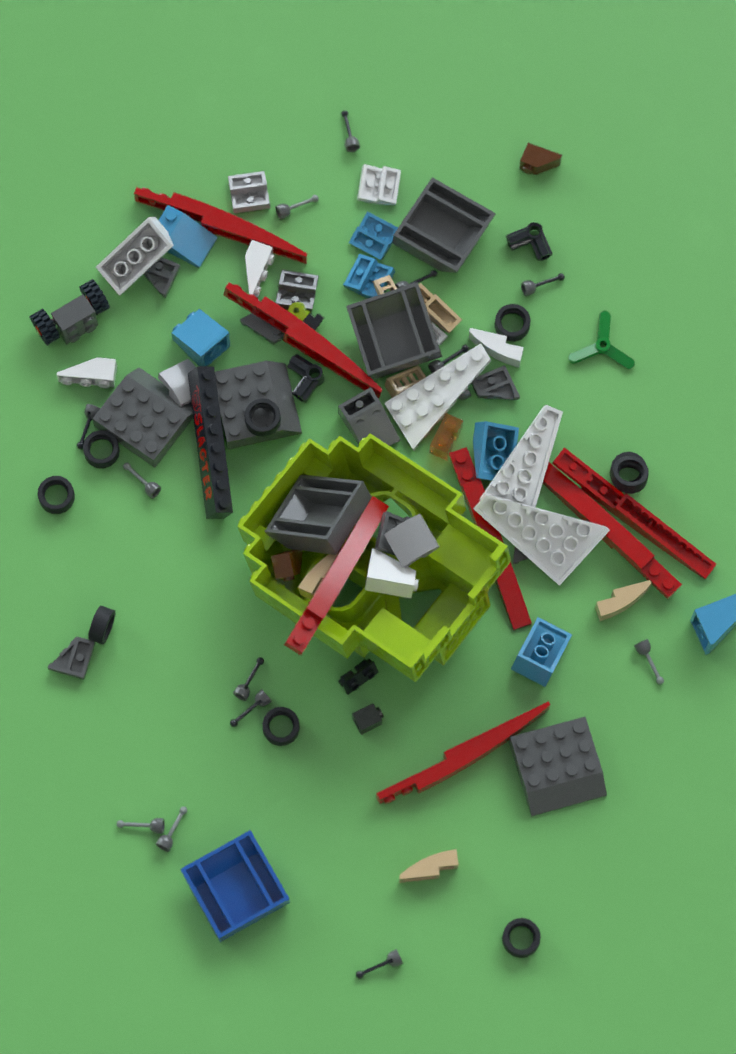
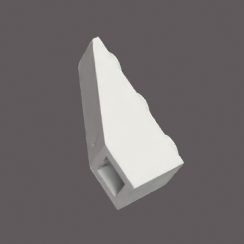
M254 240L251 241L246 252L245 262L249 294H253L258 298L261 292L260 284L262 281L265 282L268 275V265L273 264L275 255L273 254V247Z
M94 358L57 372L58 382L65 385L76 383L85 387L91 385H98L101 388L115 387L116 359Z

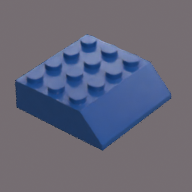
M251 830L180 869L219 942L224 941L290 903L287 893Z

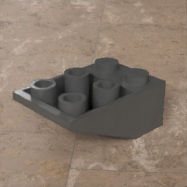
M371 387L338 406V414L358 445L362 438H366L369 433L389 446L400 441L387 413Z

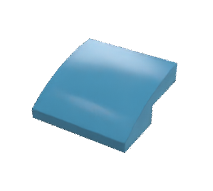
M367 211L349 243L382 260L393 243V235L398 227Z
M359 254L343 285L357 294L371 298L378 295L372 281L388 275L392 278L395 269L377 263L375 258ZM387 282L380 284L381 288L388 285Z

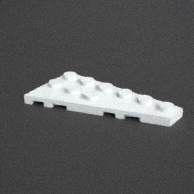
M482 344L477 345L384 403L414 451L418 444L427 437L436 423H439L457 402L460 395L468 389L471 382L491 362Z
M548 405L542 407L479 500L488 494L536 507L563 411Z

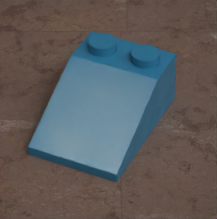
M167 205L158 220L167 230L174 245L167 252L200 268L216 242L217 236L185 213Z
M487 421L475 423L473 449L476 478L490 481L494 479L517 445L518 427Z
M537 617L511 670L546 687L572 634Z

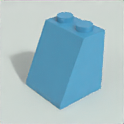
M200 309L196 312H191L187 316L186 321L182 324H177L171 332L172 340L198 366H208L230 347L229 332Z
M736 594L695 609L690 621L706 655L736 626Z

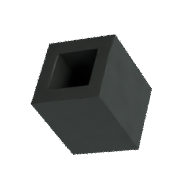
M373 703L352 713V719L361 735L382 725L381 718L384 717L383 713Z

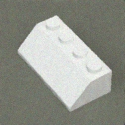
M148 217L103 259L96 268L114 290L121 295L174 245L167 230L157 218Z

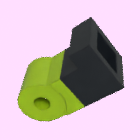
M301 302L292 303L288 308L290 313L314 330L318 328L325 318L320 313L314 316L306 310L305 305Z

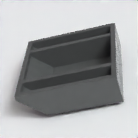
M432 177L394 233L393 244L439 271L457 273L496 213Z
M418 282L346 306L368 376L371 379L375 380L443 357Z
M262 361L215 371L220 415L228 450L302 434L286 363ZM260 398L270 399L275 402L281 414L279 428L275 433L266 437L252 434L246 427L244 418L245 410L249 403ZM259 408L252 413L251 419L257 427H268L274 421V414L268 408Z
M137 368L125 376L92 419L94 427L110 432L117 438L119 444L153 467H156L192 421V403L190 402L180 407L169 396L170 390L162 382L141 368Z
M300 475L264 532L288 549L337 555L372 496L363 481Z
M586 716L510 737L509 745L531 817L607 796L602 767Z

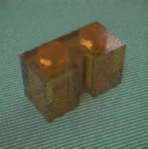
M446 413L430 444L429 453L447 460L453 448L454 440H457L462 430L463 420Z

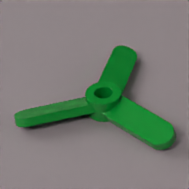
M606 310L599 314L596 343L575 351L568 356L569 362L576 364L594 355L606 354L627 369H632L635 366L634 359L611 345L609 341L611 315ZM600 344H604L606 347L602 348Z

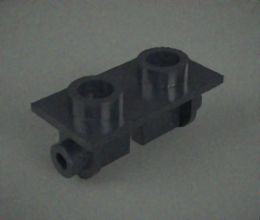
M364 659L354 667L357 673L354 674L352 670H349L340 677L338 683L341 687H344L347 695L356 691L361 685L379 673L374 661Z

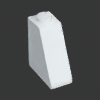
M372 548L365 590L411 598L412 592L417 591L419 580L415 579V570L410 567L403 568L399 561Z

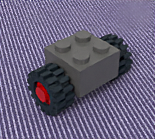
M94 279L79 286L82 295L52 312V319H50L44 309L30 316L35 330L46 345L56 341L60 336L66 345L70 342L74 343L83 334L91 333L98 326L96 316L109 309L110 305Z

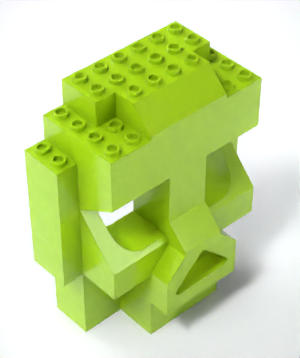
M369 433L366 438H362L358 447L339 436L330 443L328 450L309 438L306 443L301 444L298 453L288 460L284 470L275 476L274 482L270 487L268 486L264 489L261 498L252 504L247 515L241 517L237 527L243 542L248 544L243 554L252 574L249 582L254 594L294 623L298 622L310 602V599L301 596L298 587L310 570L329 554L303 551L301 573L295 575V579L283 581V578L276 579L271 556L293 549H288L268 536L264 531L300 475L363 481L371 496L376 497L382 502L391 498L410 518L418 514L422 515L439 548L425 558L421 557L408 566L416 571L415 579L419 580L417 591L412 593L440 589L441 593L413 628L403 622L399 602L400 596L365 590L372 548L375 549L377 541L372 536L348 577L351 581L362 587L363 590L349 605L344 607L331 606L313 636L346 659L349 658L353 651L364 658L370 651L414 682H417L433 660H436L443 666L446 664L489 609L490 601L487 591L511 562L508 546L462 516L466 511V506L461 492ZM382 552V553H384V554H386V555L390 556L391 558H393V559H395V560L398 561V559H397V557H396L395 555H391V554Z

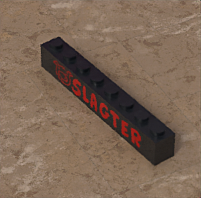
M197 366L188 373L206 519H224L233 513L215 369L212 366Z

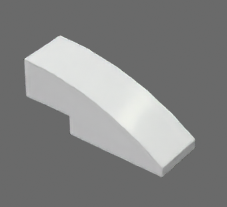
M470 328L469 339L476 346L482 344L487 354L491 357L519 368L524 347L507 344V336Z

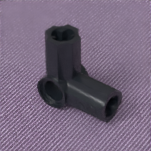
M532 222L527 227L506 235L511 251L531 244L538 261L546 260L553 255L543 233V227L538 222ZM537 230L539 234L533 236L530 234V231Z
M296 353L290 359L287 367L303 378L292 394L298 400L306 403L316 388L324 382V374L319 365L312 364ZM313 373L320 374L317 378L311 377Z

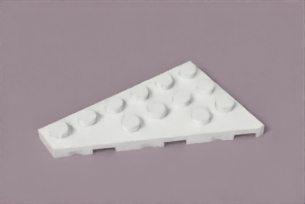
M488 494L473 508L559 586L610 531L606 526Z

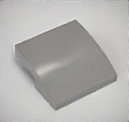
M264 171L228 176L234 213L270 208Z
M189 359L160 372L158 375V379L170 390L169 396L180 407L191 402L188 373L195 366Z
M421 514L404 521L384 534L403 568H407L419 558H425L439 548L437 541Z

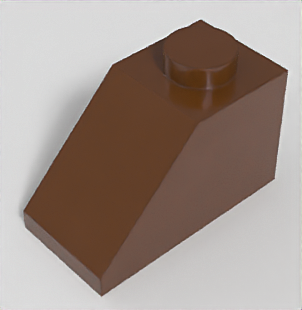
M528 142L520 160L519 169L526 174L538 175L560 166L562 155Z
M289 550L271 556L276 579L283 578V581L295 579L294 576L301 573L303 551Z

